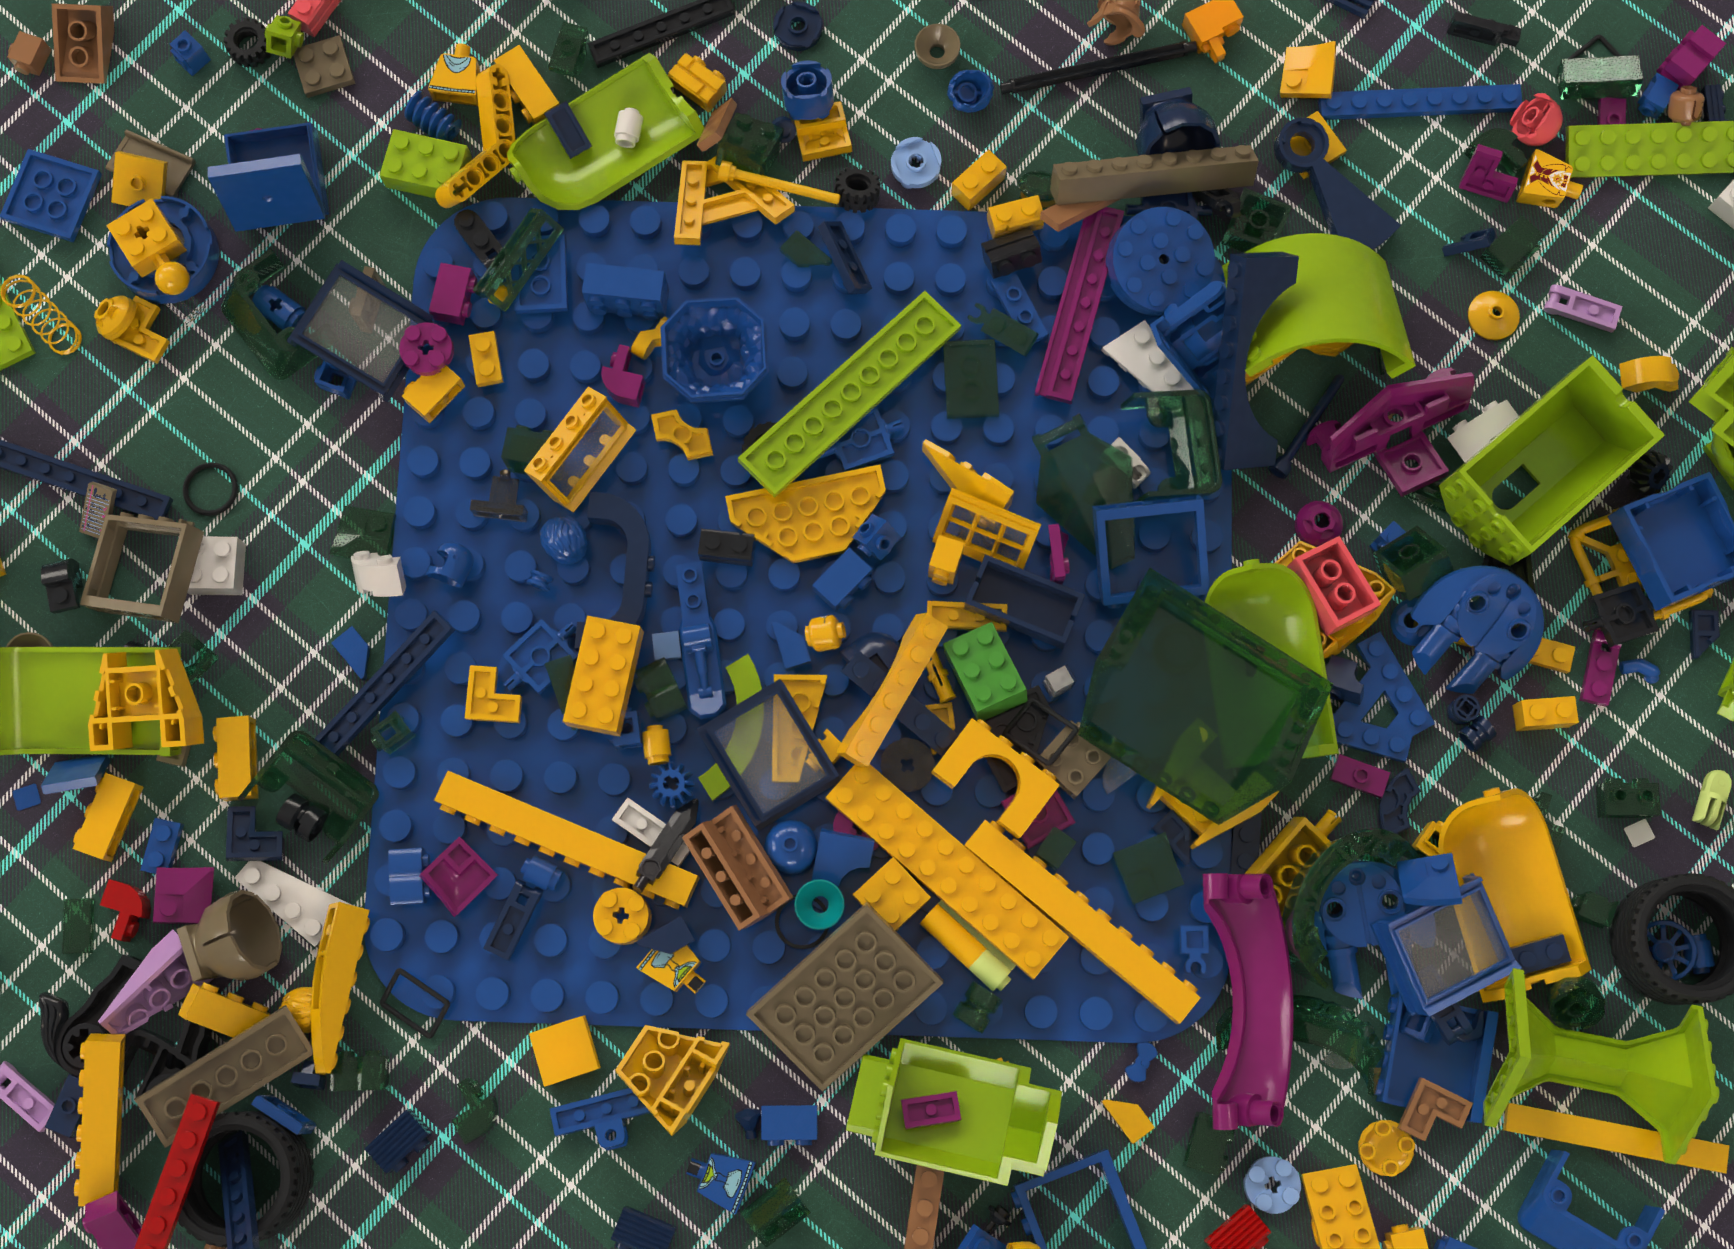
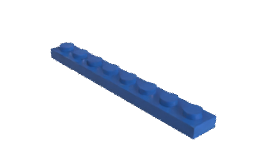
M1521 84L1332 92V98H1318L1319 113L1324 120L1515 112L1523 102Z

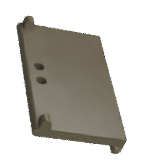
M125 130V137L115 151L168 162L165 195L175 198L178 197L179 189L196 164L194 158L129 130ZM115 152L105 169L114 172Z

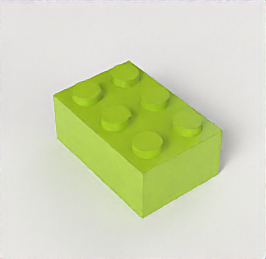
M393 129L379 176L386 188L436 199L435 193L438 187L472 160V156L467 145Z

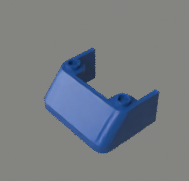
M1551 1149L1518 1212L1517 1218L1520 1226L1556 1249H1646L1665 1210L1645 1205L1635 1226L1624 1227L1619 1232L1616 1240L1567 1211L1572 1200V1193L1570 1188L1558 1180L1557 1177L1569 1153Z

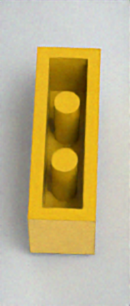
M520 45L494 60L495 64L502 65L508 72L511 99L515 104L520 103L523 108L520 111L528 124L533 122L535 125L545 118L544 113L560 105Z
M249 715L216 718V726L213 727V738L217 742V752L214 753L215 768H218V779H215L214 784L216 794L224 801L259 799L256 719Z
M105 772L104 777L101 778L96 786V795L93 802L85 810L84 816L86 819L82 828H79L75 833L73 849L112 862L144 787Z
M203 982L202 986L192 984L178 1013L185 1020L232 1038L271 1015L267 1012L269 1007L257 1002H253L252 1006L243 1003V997L232 992H228L227 996L217 993L218 987Z

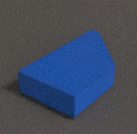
M776 621L771 622L785 669L789 670L811 663L804 636Z

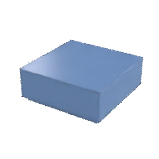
M679 631L652 634L655 662L682 659Z

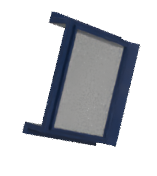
M341 260L329 274L287 342L294 347L299 345L379 393V398L388 403L410 369L405 365L399 352L400 341L406 328L419 323L434 322L431 314Z
M781 679L697 729L758 831L841 780L838 772Z

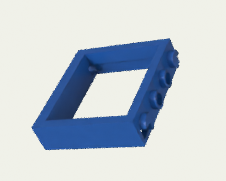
M1190 495L1092 506L1099 597L1103 605H1107L1108 608L1123 607V603L1134 602V605H1147L1150 603V600L1160 599V602H1174L1177 597H1187V599L1194 600L1200 599L1202 595L1208 593L1210 587L1204 499L1201 496ZM1194 511L1199 584L1111 593L1106 520Z
M1108 1149L1100 1150L1044 1173V1177L1037 1175L1013 1185L1015 1191L1011 1193L1016 1209L1022 1208L1025 1219L1021 1220L1027 1236L1032 1234L1035 1244L1041 1249H1047V1246L1025 1191L1096 1163L1100 1164L1132 1249H1147Z

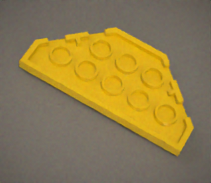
M875 465L792 482L775 498L765 488L728 495L725 498L730 522L733 526L744 533L754 534L755 539L788 561L798 563L844 553L854 539L852 537L867 521L886 493L881 465Z

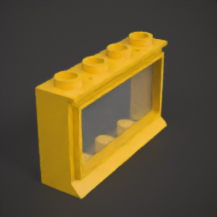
M587 387L524 469V472L553 501L574 513L635 433L636 429L622 417L607 400L606 396Z

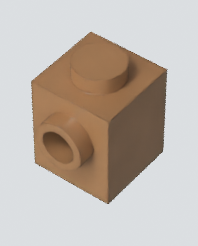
M19 31L14 43L9 47L7 58L12 62L16 71L24 75L31 73L40 76L52 50L42 38Z

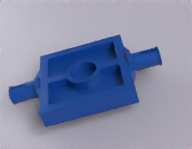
M876 406L821 455L820 459L835 453L846 472L894 456V450L890 442V434L905 429L902 420L899 419L886 424Z
M540 619L502 655L511 664L515 672L503 683L510 692L523 681L531 685L540 695L577 661L578 656L569 648L566 641L576 631L573 623L569 622L558 632Z

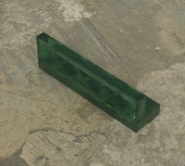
M531 208L472 291L479 297L489 299L499 309L506 312L561 235L564 228L543 209ZM547 222L554 228V231L549 238L542 239L541 227ZM536 243L537 255L534 259H527L526 248L529 244ZM522 264V276L518 280H512L511 269L514 265ZM507 285L508 296L501 302L494 296V293L499 286Z

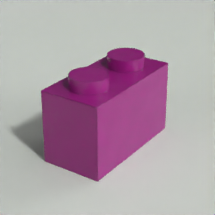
M440 263L429 308V313L433 316L434 320L464 325L466 317H470L472 310L470 298L471 294L476 292L478 279L471 268Z
M118 1191L85 1204V1217L82 1219L83 1226L88 1234L92 1233L95 1237L99 1249H134L143 1225Z

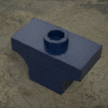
M1332 655L1329 663L1325 666L1330 699H1341L1360 705L1364 696V685L1356 680L1358 662Z
M68 1075L45 1125V1128L69 1138H74L78 1125H82V1114H78L77 1109L79 1098L83 1097V1087H79L78 1076Z

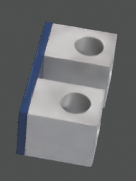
M1066 664L1046 675L1043 685L1051 699H1054L1072 689L1077 680Z

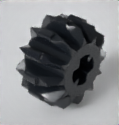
M1648 450L1628 468L1630 473L1626 479L1630 481L1629 486L1644 495L1659 494L1662 487H1667V480L1672 478L1669 472L1673 469V466L1670 465V459L1666 455L1655 450Z

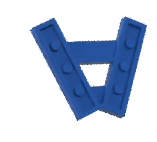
M1378 632L1355 646L1369 670L1359 681V683L1364 685V696L1361 704L1357 705L1344 701L1338 710L1333 713L1337 744L1405 763L1412 736L1431 727L1435 722L1381 632ZM1382 693L1396 714L1387 728L1361 721Z

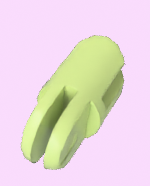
M1713 770L1706 774L1692 821L1707 827L1709 826L1714 830H1719L1732 786V780L1725 771Z

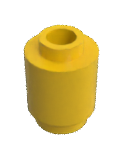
M663 725L647 726V731L642 732L644 759H647L648 765L651 766L669 763V757L671 756L669 730L663 729Z

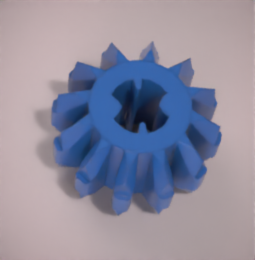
M670 761L668 763L669 770H665L662 765H659L658 769L662 774H651V777L658 782L650 783L649 788L653 790L658 789L652 794L653 799H658L662 796L660 800L661 806H665L670 799L671 807L676 808L677 799L683 805L687 803L683 797L684 794L693 797L694 793L687 789V787H693L696 783L694 780H687L693 773L691 770L683 773L684 764L680 763L675 770L674 763ZM670 779L674 782L679 780V783H676L678 788L674 791L671 788L666 789V786H669L667 781Z

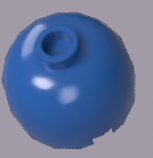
M792 819L780 821L774 825L766 835L764 850L775 868L782 873L790 875L802 873L811 867L816 858L818 848L817 837L811 827L802 821Z

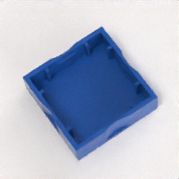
M1710 472L1682 482L1667 492L1652 494L1627 504L1608 516L1655 611L1734 579V522L1730 516L1727 503Z

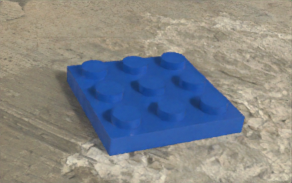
M28 149L0 213V218L3 221L74 243L102 174L99 170Z

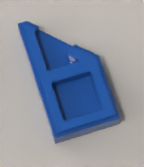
M351 626L331 643L360 679L364 681L367 678L366 670L370 646L356 629Z

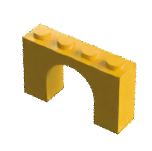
M972 718L931 771V774L953 789L975 761L985 757H994L1006 762L1016 775L1017 791L1013 800L996 823L1019 839L1060 784L1055 781L1057 777L1049 770L1044 768L1041 771L1033 765L1035 760L1024 752L1019 754L1012 749L1013 744L1002 735L996 737L991 733V727L981 719L975 721Z

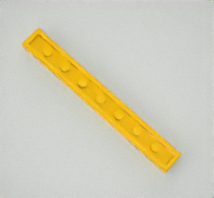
M1508 1103L1505 1109L1504 1131L1664 1162L1661 1137L1657 1131ZM1692 1138L1687 1146L1686 1153L1680 1156L1676 1164L1727 1174L1730 1146Z

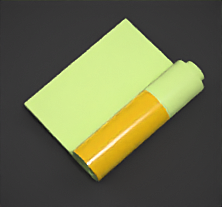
M942 900L920 922V925L992 992L996 988L1002 991L1011 981L1008 975L1016 965Z

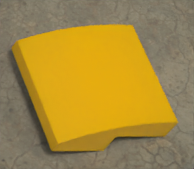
M841 101L834 102L830 109V114L826 118L794 120L803 162L852 152V144Z
M586 1015L529 1033L544 1087L601 1068Z

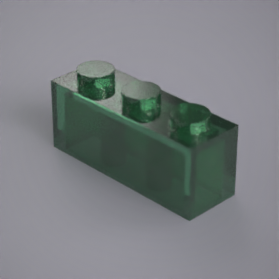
M1639 55L1561 59L1556 74L1560 100L1637 96L1643 82Z

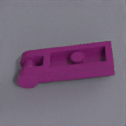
M1595 629L1591 639L1579 700L1606 707L1610 702L1619 651L1622 644L1609 648L1608 652L1601 650L1602 643L1607 645L1608 643L1603 632L1600 629Z

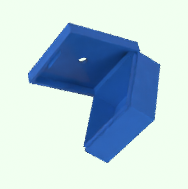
M311 122L224 135L228 164L207 167L208 179L235 232L325 219V215L329 214L318 131Z

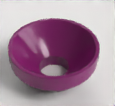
M1313 501L1304 505L1297 513L1294 521L1295 531L1299 539L1315 547L1340 536L1343 529V519L1339 510L1334 505L1325 501ZM1318 514L1326 515L1329 519V525L1325 528L1318 527L1314 521L1315 516Z

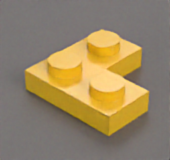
M135 295L133 301L136 303V313L131 324L123 334L111 341L158 364L170 344L168 339L149 330L161 309Z
M470 665L465 708L466 720L520 723L522 696L496 694L497 667Z

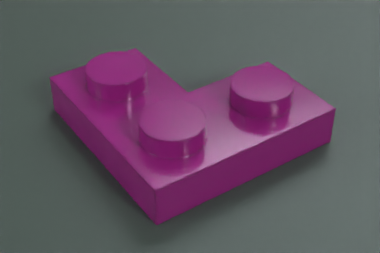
M1478 144L1460 180L1459 188L1508 203L1517 186L1518 178L1495 171L1502 158L1503 151Z

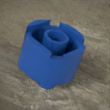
M806 60L793 64L792 69L782 74L781 86L784 106L793 120H812L828 117L830 109L834 104L831 72L827 67L825 69L821 67L819 62Z

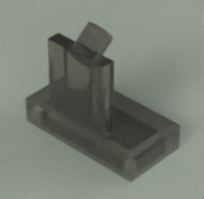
M501 470L500 477L493 476L489 501L471 499L470 511L477 517L527 522L528 511L525 506L516 505L520 480L511 478L509 470Z

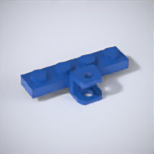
M630 1088L550 1108L556 1137L595 1127L597 1140L600 1146L607 1151L627 1146L628 1131L625 1119L651 1113ZM616 1132V1138L610 1141V1134Z

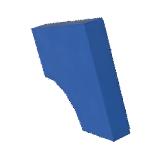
M821 829L812 880H827L839 887L841 879L849 871L857 868H870L875 840Z

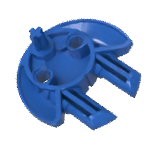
M1472 566L1453 571L1430 585L1413 607L1411 617L1420 625H1433V627L1414 648L1412 655L1422 673L1426 675L1447 649L1462 637L1465 643L1471 647L1473 646L1475 654L1446 686L1447 690L1474 694L1495 669H1498V674L1501 678L1509 680L1530 662L1540 645L1544 630V616L1540 601L1532 588L1522 578L1507 569L1492 566ZM1480 596L1476 601L1470 602L1473 597ZM1521 624L1518 628L1512 629L1514 625Z
M1353 861L1338 865L1326 874L1298 908L1295 930L1300 953L1306 964H1317L1324 955L1328 957L1333 990L1348 997L1363 999L1356 952H1358L1357 947H1367V944H1371V946L1378 945L1370 924L1378 920L1392 921L1420 907V905L1404 903L1397 868L1375 861ZM1387 894L1396 895V902L1391 906L1382 904V899ZM1331 902H1338L1341 904V910L1336 914H1330L1327 912V906ZM1433 914L1398 931L1413 967L1414 961L1411 949L1413 942L1424 949L1434 946L1436 928ZM1386 963L1390 993L1393 995L1399 992Z

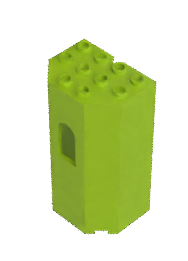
M1592 355L1569 372L1439 485L1446 511L1451 516V521L1466 533L1470 543L1474 547L1479 548L1481 552L1511 566L1533 553L1665 435L1635 401H1629L1625 398L1622 392L1623 388ZM1522 466L1537 482L1538 486L1509 510L1498 508L1492 499L1493 490L1516 469Z

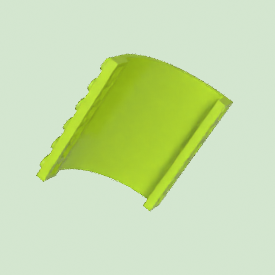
M1307 233L1274 239L1244 252H1286L1299 256L1296 283L1280 294L1270 305L1255 330L1248 351L1245 372L1250 377L1271 366L1273 359L1307 346L1334 342L1359 343L1380 348L1386 372L1392 379L1416 366L1386 262L1370 247L1343 236ZM1229 261L1222 265L1226 285Z

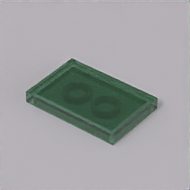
M995 339L945 342L943 345L947 419L999 417Z

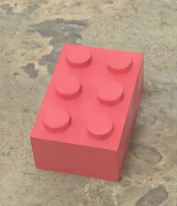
M1340 536L1296 557L1287 566L1303 580L1309 589L1315 603L1318 623L1326 637L1370 615L1381 605Z

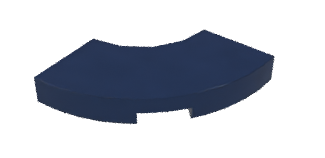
M1408 768L1393 777L1386 786L1383 797L1380 799L1378 820L1385 840L1410 828L1407 817L1408 806L1413 797L1420 793L1421 790Z

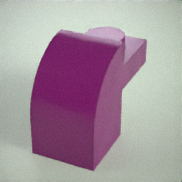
M619 344L617 352H613L611 356L610 367L613 368L602 366V380L608 394L615 401L639 408L646 383L643 375L628 372L632 353L629 346Z

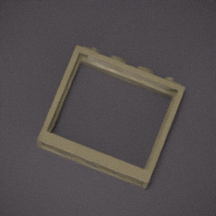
M121 512L120 516L106 514L80 605L97 612L179 623L204 531L194 527V522H188L183 519L174 522L170 518L161 516L158 517V520H154L153 517L138 514L137 518L125 512ZM128 530L179 536L160 605L108 598Z

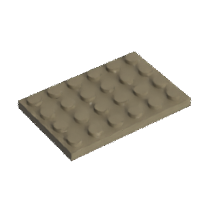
M866 902L750 1007L746 1015L823 1092L943 984V979Z

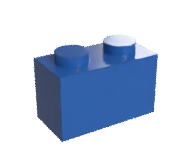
M849 547L812 585L813 591L835 612L840 607L844 610L854 600L852 595L858 589L864 590L873 580L871 578L872 568Z
M818 1105L761 1106V1140H768V1146L784 1145V1140H795V1145H812V1140L818 1139Z

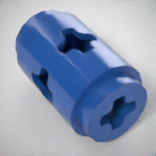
M263 285L256 291L252 299V304L255 306L256 311L286 333L293 332L306 312L303 306L289 298L275 286Z

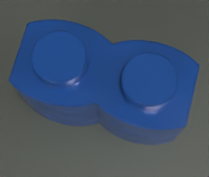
M424 848L390 849L388 851L390 905L427 903V897H431L432 890L419 877L431 864L430 854L425 853Z

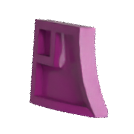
M1059 524L1048 525L1051 546L1050 581L1063 585L1066 574L1070 573L1069 560L1064 558L1065 546L1069 537L1068 534L1060 530Z
M460 836L419 875L454 917L498 876Z
M157 867L153 923L198 924L205 908L211 905L214 867Z

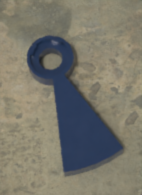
M1302 117L1291 120L1281 129L1275 139L1274 151L1276 159L1286 170L1294 173L1308 172L1330 234L1353 239L1375 250L1391 237L1401 225L1324 160L1329 148V138L1325 132L1326 130L1320 123L1311 118ZM1295 136L1306 138L1311 145V153L1307 156L1295 154L1290 147L1291 138Z

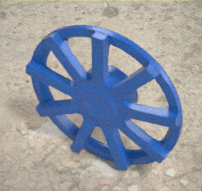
M1658 920L1648 923L1647 937L1654 943L1652 947L1649 946V951L1653 953V959L1658 960V966L1661 970L1664 963L1669 965L1673 974L1672 979L1676 981L1682 979L1694 968L1697 960V945L1693 936L1685 927L1673 921ZM1660 925L1661 939L1657 940L1648 929ZM1665 925L1678 929L1670 940L1666 938ZM1684 933L1689 939L1690 944L1676 946V940ZM1692 949L1691 961L1679 956L1677 952ZM1673 960H1678L1688 967L1678 974Z

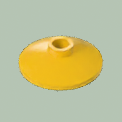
M1486 291L1479 294L1473 299L1468 308V321L1471 328L1477 335L1487 340L1505 339L1516 330L1519 324L1520 313L1518 306L1511 297L1499 291ZM1492 309L1498 310L1500 316L1494 315Z

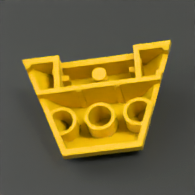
M645 1025L615 1069V1072L668 1133L673 1136L687 1123L713 1082L730 1043L705 1040V1037L700 1036L695 1038L680 1035L676 1031Z

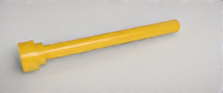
M722 160L719 168V181L728 183L729 180L734 181L737 179L833 204H839L840 194L737 169V166L733 165V162Z

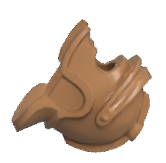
M1099 0L1097 4L1099 11L1087 22L1088 26L1092 27L1104 18L1116 26V30L1110 33L1108 38L1104 40V43L1109 46L1120 44L1125 41L1126 37L1131 35L1139 38L1145 33V26L1139 19L1140 0Z

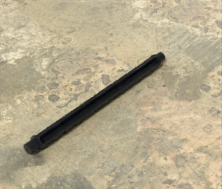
M1182 41L1012 78L1007 82L1000 83V89L1002 94H1015L1185 57L1190 53L1197 52L1196 41Z

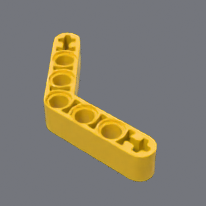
M494 64L476 76L483 151L438 187L435 197L438 204L443 208H451L467 200L510 163L507 152L516 139L509 76L502 65Z

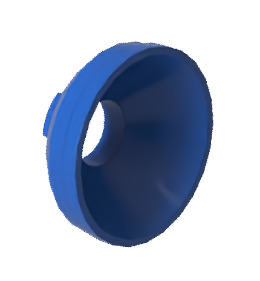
M1419 598L1402 601L1396 606L1391 615L1390 623L1394 635L1402 643L1409 646H1417L1433 627V625L1418 624L1415 628H1408L1405 624V617L1412 612Z

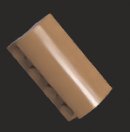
M732 805L714 819L701 823L682 837L739 931L759 922L794 898L737 805Z

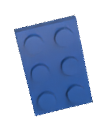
M565 234L513 237L516 314L568 311Z

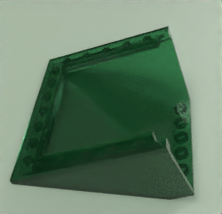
M1149 568L1095 661L1078 735L1179 799L1182 803L1220 825L1291 783L1333 683L1157 571Z

